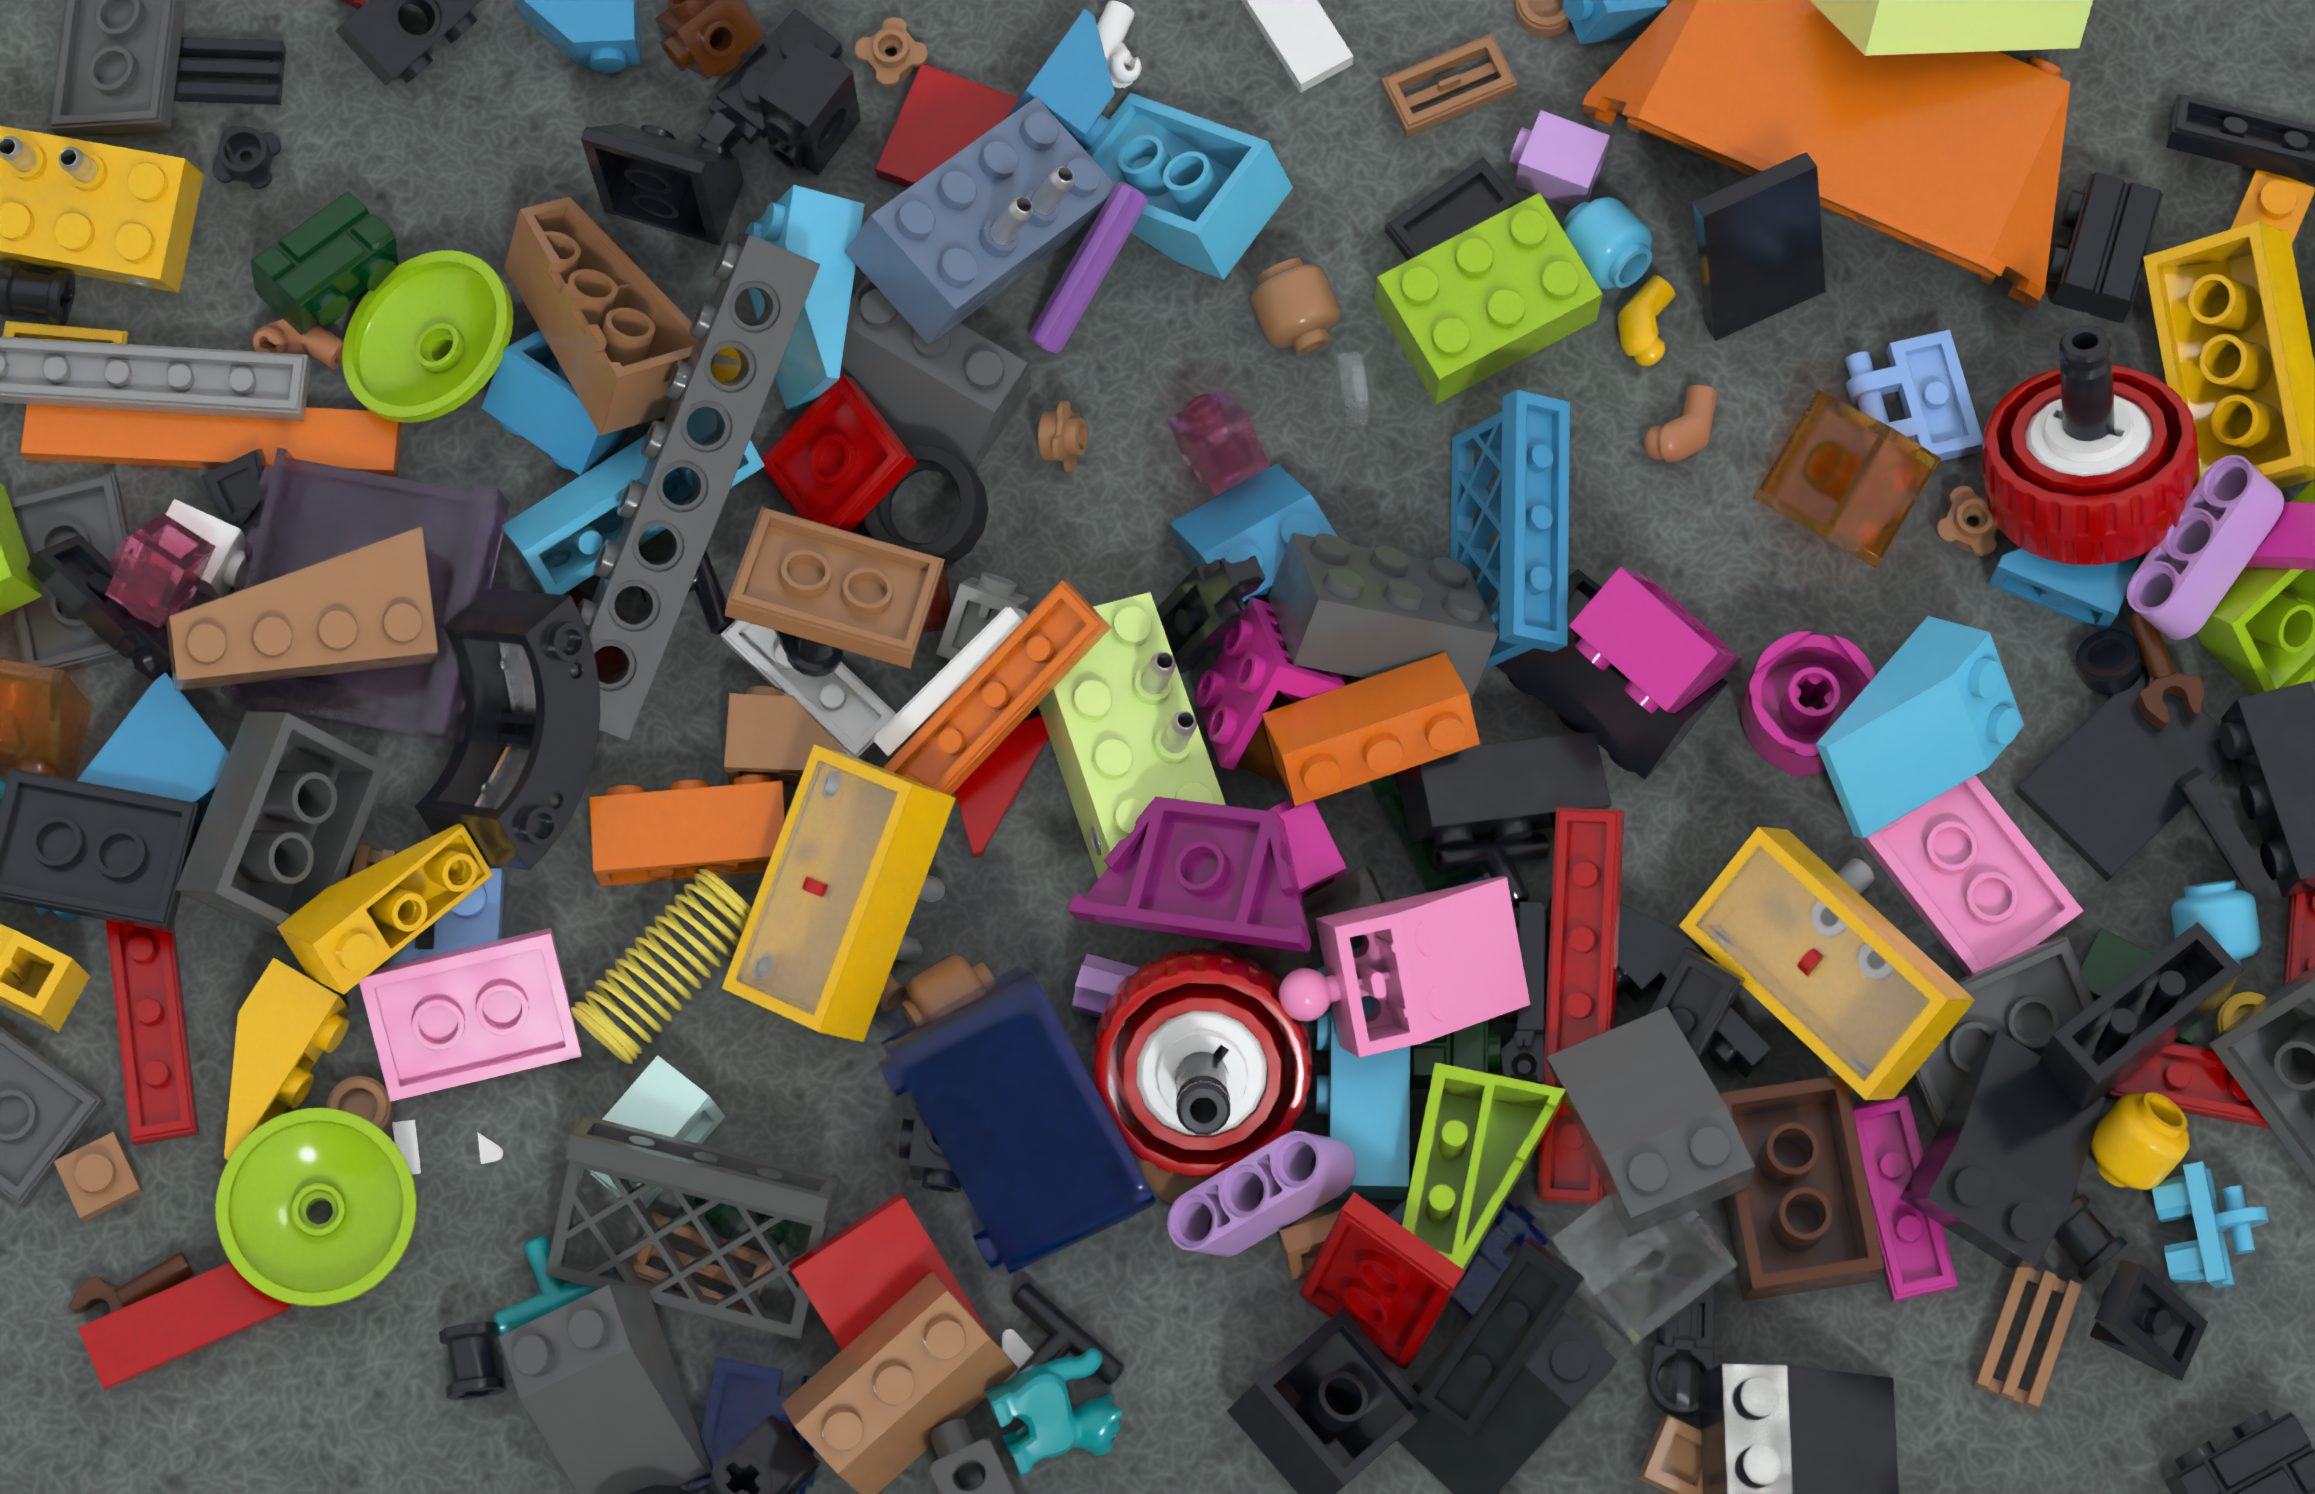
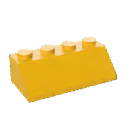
M2256 221L2144 256V265L2166 383L2188 406L2193 415V422L2196 425L2199 453L2198 482L2214 462L2230 455L2245 457L2279 489L2315 480V363L2290 233L2261 221Z

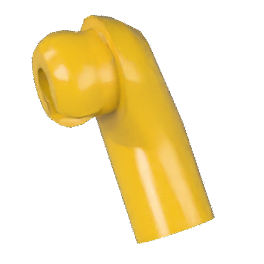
M1653 275L1621 309L1617 319L1623 351L1627 356H1633L1635 362L1642 367L1654 365L1664 356L1665 343L1658 337L1659 331L1656 317L1676 296L1673 287L1658 275Z

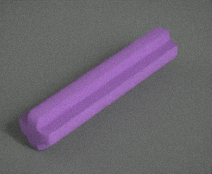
M1119 182L1115 185L1031 329L1030 338L1035 344L1052 353L1058 354L1062 351L1148 204V198L1143 192L1124 182Z

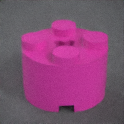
M1800 631L1778 639L1758 659L1743 695L1741 719L1750 744L1768 763L1793 776L1827 772L1816 743L1876 676L1874 668L1866 655L1849 640L1836 635L1829 637L1811 634L1812 631ZM1799 698L1805 703L1816 699L1821 704L1819 710L1812 706L1805 708L1799 703Z

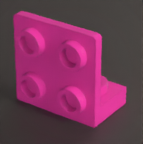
M1252 597L1246 606V613L1241 616L1242 619L1225 635L1223 650L1212 670H1206L1201 676L1195 695L1196 703L1202 715L1220 767L1229 770L1235 769L1262 720L1261 714L1267 711L1278 690L1287 698L1298 702L1345 686L1344 680L1339 673L1293 665L1270 603Z

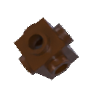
M669 0V8L655 18L666 36L660 44L673 64L681 71L688 68L707 79H710L712 76L724 75L733 70L742 61V54L766 36L743 0Z

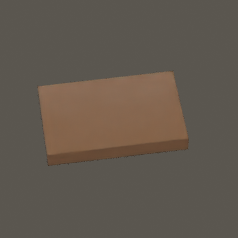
M761 507L726 602L724 616L911 669L943 571L945 559Z

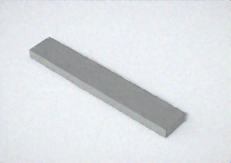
M0 336V403L304 421L311 370V361L308 355Z

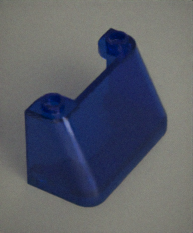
M1017 966L880 1042L887 1058L878 1062V1066L896 1097L908 1092L911 1099L917 1104L978 1216L977 1219L982 1230L972 1235L990 1270L1002 1265L1005 1272L1010 1275L1126 1221L1157 1203L1145 1176L1051 1003L1029 970Z

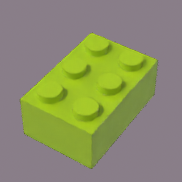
M1539 192L1377 277L1374 303L1434 403L1438 404L1597 321L1603 293Z

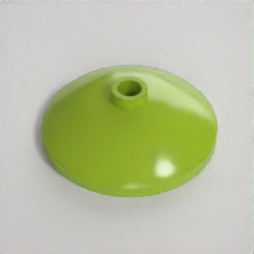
M442 250L429 252L411 258L396 266L375 291L369 290L354 311L346 330L342 349V364L346 382L354 396L374 414L384 419L401 423H415L435 419L466 403L493 376L503 359L505 348L509 345L513 328V305L506 284L486 262L472 254L461 251Z
M306 1108L277 1116L259 1126L239 1144L223 1170L217 1189L215 1204L217 1230L222 1246L233 1266L252 1286L276 1300L297 1306L323 1307L336 1305L355 1299L376 1287L395 1269L402 1259L411 1241L416 1223L417 1195L411 1170L399 1148L389 1136L371 1122L355 1114L337 1109ZM318 1201L330 1203L333 1209L331 1218L323 1224H315L308 1217L310 1207Z

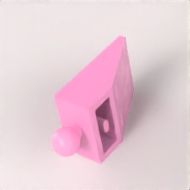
M1500 876L1315 918L1326 976L1310 968L1296 969L1283 979L1279 988V1001L1283 1009L1291 1018L1299 1021H1312L1321 1017L1329 1008L1330 1003H1332L1339 1045L1359 1058L1424 1043L1531 1005L1507 877ZM1361 935L1362 946L1358 952L1353 954L1350 937ZM1371 996L1374 1000V1010L1365 1018L1361 998Z

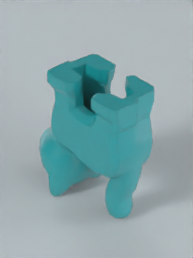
M1089 1348L1077 1357L1067 1356L1048 1361L1044 1364L1028 1366L1016 1374L1008 1383L999 1384L984 1392L993 1416L1001 1428L1010 1424L1014 1418L1023 1420V1425L1020 1428L1001 1434L1020 1476L1030 1473L1033 1464L1039 1460L1060 1456L1073 1447L1085 1449L1094 1456L1107 1454L1113 1449L1114 1439L1122 1427L1120 1416L1124 1414L1121 1408L1114 1406L1113 1395L1104 1394L1097 1398L1086 1400L1076 1409L1072 1410L1066 1386L1068 1380L1085 1378L1093 1374L1100 1367L1103 1358L1097 1349Z

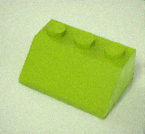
M2312 481L2290 502L2315 503V482ZM2244 567L2206 623L2196 633L2201 644L2253 695L2308 681L2312 682L2315 679V570Z

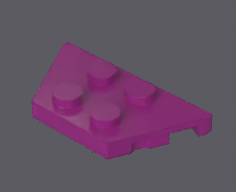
M1155 796L1136 820L1133 832L1127 838L1120 840L1104 859V862L1109 866L1085 897L1077 893L1070 901L1068 912L1074 918L1081 921L1308 953L1311 947V939L1285 823L1273 811Z

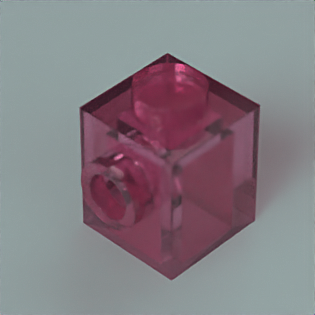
M1222 390L1214 394H1204L1193 398L1184 406L1183 411L1167 419L1188 469L1215 496L1270 467L1249 415Z
M161 513L133 535L124 539L110 561V568L115 570V573L105 595L124 606L134 617L147 621L159 629L168 622L169 616L181 612L190 605L216 546L166 514Z

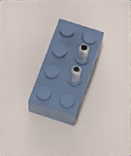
M1035 97L871 214L845 253L921 338L930 345L1088 228L1097 218L1116 184L1039 98Z

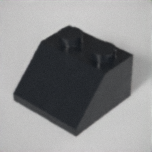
M1343 1308L1255 1382L1227 1412L1298 1494H1336L1424 1417L1430 1409L1416 1400L1419 1394Z

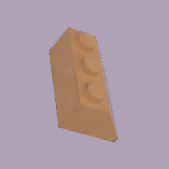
M931 1271L781 1405L793 1426L843 1480L859 1494H878L932 1446L929 1435L934 1429L948 1421L963 1418L986 1398L985 1391L1004 1382L1018 1367L939 1277Z

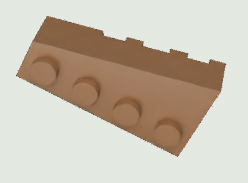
M570 196L520 209L504 268L600 436L665 417L672 402V398L665 396L670 375L679 360L688 362L696 342L695 338L689 336L692 322ZM715 355L713 356L712 361H711V368H712V365H713V361H714Z
M422 526L169 616L167 636L174 691L432 663L438 654Z

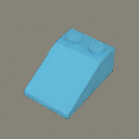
M1129 93L1109 119V124L1091 149H1086L1085 151L1115 184L1119 182L1130 184L1143 192L1148 198V204L1131 231L1133 235L1177 263L1224 280L1293 189L1292 184L1268 141Z
M793 185L776 203L771 202L765 214L756 223L751 222L748 225L745 234H750L820 264L775 376L786 411L800 414L840 378L856 264L845 251L861 229L865 204ZM750 287L748 291L757 319H759L765 308L764 297L757 288Z
M1927 616L1816 743V746L1853 835L1865 839L1989 768L2006 746L2015 739L2017 733L2023 728L2024 723L1990 632Z

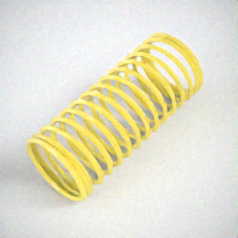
M698 869L699 873L694 874L696 885L684 884L687 896L683 894L674 895L677 907L673 905L664 906L665 914L668 918L654 916L657 928L653 926L645 927V934L648 940L643 937H635V945L638 950L625 948V955L628 961L615 959V966L619 972L613 969L605 970V976L609 983L603 980H595V987L599 994L594 991H585V998L590 1005L584 1002H575V1007H570L572 1015L615 1056L627 1064H633V1059H637V1054H642V1048L614 1024L594 999L621 1018L647 1043H652V1037L624 1013L606 993L604 988L638 1013L655 1031L662 1032V1027L627 995L613 977L637 993L666 1021H672V1016L633 980L624 967L653 987L677 1011L682 1010V1005L648 975L633 955L658 972L687 1000H692L691 993L665 971L643 945L665 959L696 989H702L700 981L670 956L653 934L676 949L704 977L712 978V973L697 958L682 947L662 923L682 935L712 965L717 968L722 967L720 960L701 942L688 933L672 912L693 925L724 956L732 957L731 951L726 945L699 923L681 901L700 912L726 939L735 946H738L740 939L719 919L706 910L692 891L707 899L742 933L752 908L724 881L707 869Z

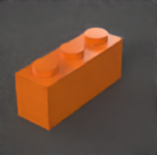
M1446 652L1261 714L1275 766L1295 807L1480 744L1469 693Z
M751 774L735 778L733 785L708 787V783L702 780H681L671 783L669 790L644 792L643 787L636 785H619L606 789L604 796L589 797L593 872L601 887L694 879V874L699 873L698 869H707L717 877L765 873L788 813V798L783 781H772V778L767 775Z

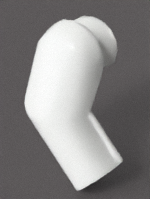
M1112 0L1106 4L1097 27L1113 87L1126 88L1139 77L1142 68L1139 57L1133 58L1123 42L1135 12L1124 3Z

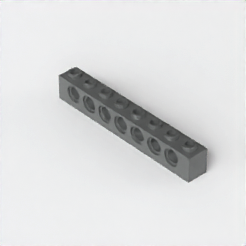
M739 233L736 242L726 241L719 253L713 270V276L721 280L711 303L703 300L694 315L689 336L695 338L696 342L688 362L679 360L670 375L665 396L672 398V402L663 422L654 420L650 426L641 450V455L649 458L639 482L631 479L623 492L617 515L625 519L616 541L606 539L599 552L593 574L601 578L592 601L583 598L577 607L590 637L594 654L605 646H615L621 650L622 664L620 669L610 677H598L600 687L599 730L627 741L630 739L820 267V264L750 234ZM755 287L764 297L765 308L759 319L752 323H743L735 312V301L743 290ZM732 347L740 356L741 368L734 379L720 383L712 375L711 361L719 350ZM710 407L717 417L716 431L709 439L695 442L687 432L688 418L696 409ZM687 467L691 471L694 481L691 492L684 499L678 501L668 500L663 492V480L666 474L674 468ZM652 527H664L670 538L668 550L658 559H644L639 552V540L642 534ZM627 587H641L646 595V604L643 611L638 616L630 619L618 617L615 611L617 595ZM575 663L570 667L572 678L578 673V667Z

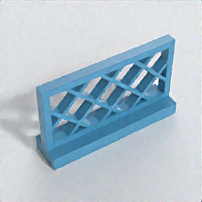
M1518 389L1502 397V411L1452 437L1450 559L1456 560L1465 567H1468L1472 576H1474L1477 567L1481 569L1476 585L1486 606L1494 589L1498 591L1489 614L1499 635L1485 669L1533 648L1554 652L1568 646L1570 402ZM1481 447L1483 452L1474 469V449ZM1496 468H1498L1500 473L1489 494L1487 488ZM1478 507H1480L1482 512L1473 529V518ZM1495 528H1497L1499 531L1490 553H1488L1486 548Z

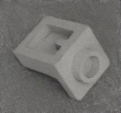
M982 572L979 579L970 577L961 582L936 655L952 660L1005 607H1014L1025 611L1030 598L1015 592L1017 583L988 572Z

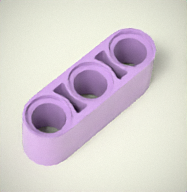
M2224 456L2214 462L2195 486L2191 496L2185 501V508L2180 515L2177 527L2171 524L2167 530V536L2158 546L2151 549L2132 576L2127 588L2129 605L2167 638L2180 640L2196 634L2206 623L2279 519L2284 506V497L2281 490L2243 456Z
M1302 1131L1286 1133L1182 1194L1175 1200L1168 1214L1167 1226L1169 1235L1174 1244L1183 1250L1224 1257L1239 1254L1347 1190L1355 1176L1356 1162L1354 1154L1350 1147L1339 1139ZM1314 1155H1315V1156H1316V1164H1315V1168H1314V1170H1313V1172H1312V1174H1311V1171H1310L1311 1161H1312V1159H1313V1157H1314ZM1263 1186V1198L1259 1204V1193ZM1212 1216V1225L1208 1233V1224Z

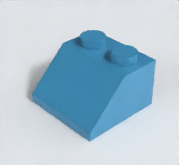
M540 330L505 348L503 359L494 374L481 409L499 420L507 431L524 437L549 454L557 465L572 470L580 476L610 458L635 427H628L600 436Z
M1279 464L1269 467L1169 523L1171 530L1194 567L1210 564L1214 560L1225 558L1226 562L1229 561L1231 564L1248 560L1251 556H1256L1265 580L1257 591L1242 598L1245 606H1247L1251 597L1270 603L1268 595L1292 533L1312 537L1318 534L1337 536L1311 493Z

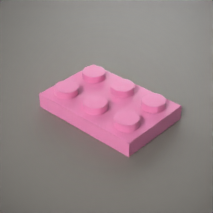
M1976 775L1865 839L1859 838L1966 976L2046 942L2079 918L2084 912Z
M552 928L377 968L359 982L390 1102L582 1057V1047L574 1016L570 1011L571 1004Z

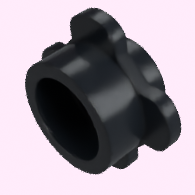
M231 126L221 135L218 145L220 159L213 163V174L221 183H229L236 180L248 183L255 190L263 189L272 181L273 177L270 167L273 157L281 151V143L278 137L271 132L261 134L258 130L251 127ZM246 153L252 155V159L249 162L241 160L242 156Z

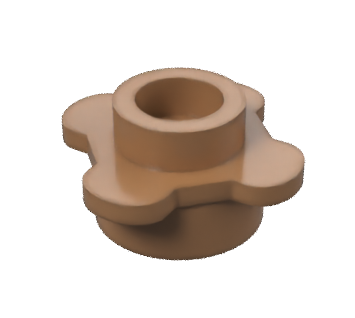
M897 17L886 19L881 30L871 37L860 38L855 45L857 59L862 62H868L871 71L876 76L877 82L886 87L897 85L900 80L908 77L915 67L925 64L928 58L925 44L915 42L907 32L906 22ZM888 48H895L897 53L894 56H888L886 50Z
M1060 401L1057 411H1045L1041 416L1038 429V446L1044 461H1062L1066 472H1074L1077 455H1084L1087 449L1088 428L1085 419L1081 418L1080 413L1071 410L1069 401Z
M1968 486L1955 488L1949 496L1951 508L1948 515L1937 524L1936 531L1938 537L1945 543H1953L1960 549L1972 551L1976 556L1984 557L1992 554L1997 546L1995 534L1998 527L1988 510L1986 499L1975 495L1973 489ZM1974 516L1978 519L1979 524L1971 526L1968 524L1967 518Z

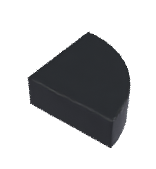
M256 449L201 475L222 521L240 528L253 517L260 507L265 496L268 481L267 464L262 449Z

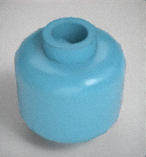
M1611 197L1595 199L1592 202H1582L1575 206L1565 218L1563 224L1564 232L1599 289L1608 290L1616 287H1629L1639 280L1649 268L1652 261V234L1648 226L1621 201Z
M2235 880L2215 881L2183 887L2185 897L2177 899L2171 906L2174 938L2176 939L2195 923L2199 922L2242 968L2241 959L2258 953L2262 944L2254 896L2245 890L2237 889Z

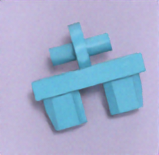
M2203 1161L2183 1165L2185 1175L2162 1181L2159 1186L2152 1189L2156 1212L2162 1223L2193 1217L2195 1222L2197 1240L2164 1246L2170 1279L2175 1283H2200L2207 1281L2215 1289L2235 1286L2224 1232H2231L2235 1254L2255 1251L2251 1228L2269 1222L2267 1209L2265 1207L2246 1208L2243 1188L2241 1185L2222 1189L2227 1211L2220 1213L2212 1170L2205 1168Z

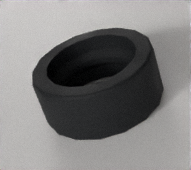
M925 444L908 446L906 448L917 463L864 517L865 528L873 539L945 559L944 566L952 565L972 551L984 532L989 510L985 487L972 467L944 448ZM925 470L940 472L951 479L958 490L960 499L958 517L949 531L936 541L928 543L909 541L901 536L892 524L890 509L893 496L902 482L913 474Z

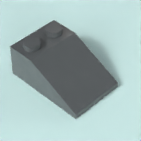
M1668 1007L1546 1056V1061L1558 1087L1566 1089L1563 1096L1565 1103L1627 1237H1631L1750 1187L1755 1169L1750 1154L1726 1104Z
M604 1286L499 1336L519 1398L578 1494H630L653 1485L681 1487L712 1473L647 1286Z

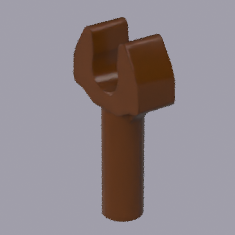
M2139 613L2129 616L2128 622L2134 638L2139 644L2141 656L2150 677L2147 687L2141 690L2135 700L2140 714L2158 730H2163L2170 718L2162 696L2173 694L2182 701L2183 710L2189 721H2195L2201 712L2205 695V688L2201 677L2197 674L2186 675L2176 671L2173 668L2160 631Z
M179 1252L122 1286L107 1284L100 1277L94 1276L79 1287L69 1304V1309L76 1314H80L91 1309L97 1303L107 1302L110 1307V1313H113L173 1287L192 1276L194 1272L184 1254Z

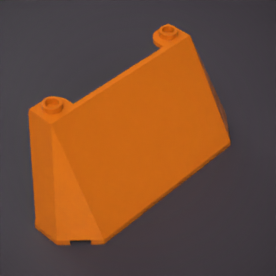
M1673 0L1596 82L1583 100V114L1612 126L1617 114L1621 113L1628 117L1627 127L1629 130L1639 133L1640 130L1646 131L1750 177L1807 152L1817 165L1820 207L1982 276L1980 281L1989 285L1993 284L1996 276H2002L2013 283L2007 297L2035 309L2045 291L2071 84L2070 81L2060 78L2062 70L2048 61L2029 56L2025 63L1999 51L1864 56L1810 0Z

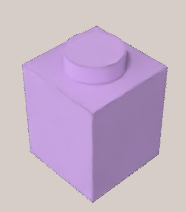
M1540 110L1532 130L1524 127L1521 128L1509 162L1518 165L1515 186L1535 194L1540 192L1543 197L1573 208L1582 202H1588L1606 157L1610 135Z

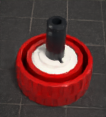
M2093 326L2076 327L2069 330L2059 342L2060 368L2049 370L2024 381L1999 401L1985 425L1982 441V471L1986 503L1997 527L2009 540L2027 552L2050 561L2072 565L2116 563L2151 551L2153 547L2158 546L2167 536V530L2171 524L2177 527L2180 515L2185 508V501L2191 496L2193 489L2198 484L2199 453L2196 425L2193 422V415L2188 406L2172 388L2161 380L2142 371L2113 365L2110 355L2112 351L2111 338L2105 331Z
M1191 948L1189 951L1179 952L1176 950L1169 952L1155 961L1150 960L1139 967L1136 973L1132 976H1127L1118 985L1116 994L1109 997L1103 1008L1100 1021L1097 1024L1092 1047V1077L1095 1095L1098 1098L1100 1111L1105 1121L1111 1124L1113 1134L1121 1143L1128 1145L1132 1149L1133 1154L1143 1161H1149L1155 1164L1157 1168L1167 1172L1174 1171L1183 1173L1184 1176L1194 1177L1199 1175L1214 1176L1284 1134L1292 1132L1295 1120L1302 1115L1306 1105L1307 1092L1310 1089L1312 1053L1305 1022L1291 1018L1279 1001L1281 982L1271 972L1264 971L1257 962L1247 957L1241 958L1230 951Z

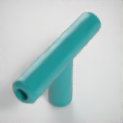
M547 1237L534 1238L524 1246L541 1294L495 1312L493 1319L494 1322L499 1324L500 1335L506 1334L598 1290L597 1288L573 1282L566 1283L565 1280L546 1276L551 1244ZM615 1266L606 1270L620 1274Z

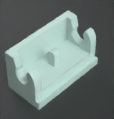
M657 1055L602 1120L702 1144L724 1119L725 1115L707 1093ZM588 1170L591 1172V1176L618 1198L622 1196L607 1174ZM628 1180L633 1189L642 1184ZM655 1187L639 1197L646 1209L663 1190L662 1188Z

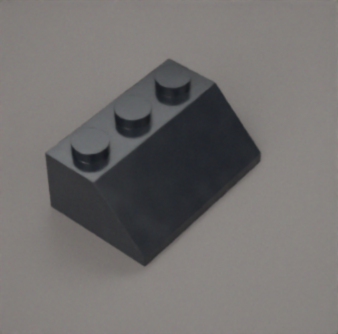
M1577 569L1568 576V646L1554 652L1533 648L1495 666L1507 675L1515 688L1528 695H1534L1558 713L1561 722L1569 729L1578 733L1596 732L1598 745L1608 751L1610 758L1615 764L1624 770L1637 773L1645 780L1667 760L1723 691L1728 681L1724 678L1720 679L1677 713L1666 712L1660 706L1653 714L1648 712L1623 689L1630 680L1612 664L1605 671L1601 670L1575 647L1582 637L1569 625L1602 588Z

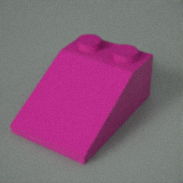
M1619 567L1569 625L1582 637L1575 647L1603 671L1610 664L1614 665L1630 680L1623 688L1626 693L1652 714L1659 706L1666 712L1677 713L1730 673L1743 660L1650 577L1623 567Z

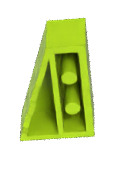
M1435 1062L1402 1226L1466 1271L1560 1108L1566 1089Z

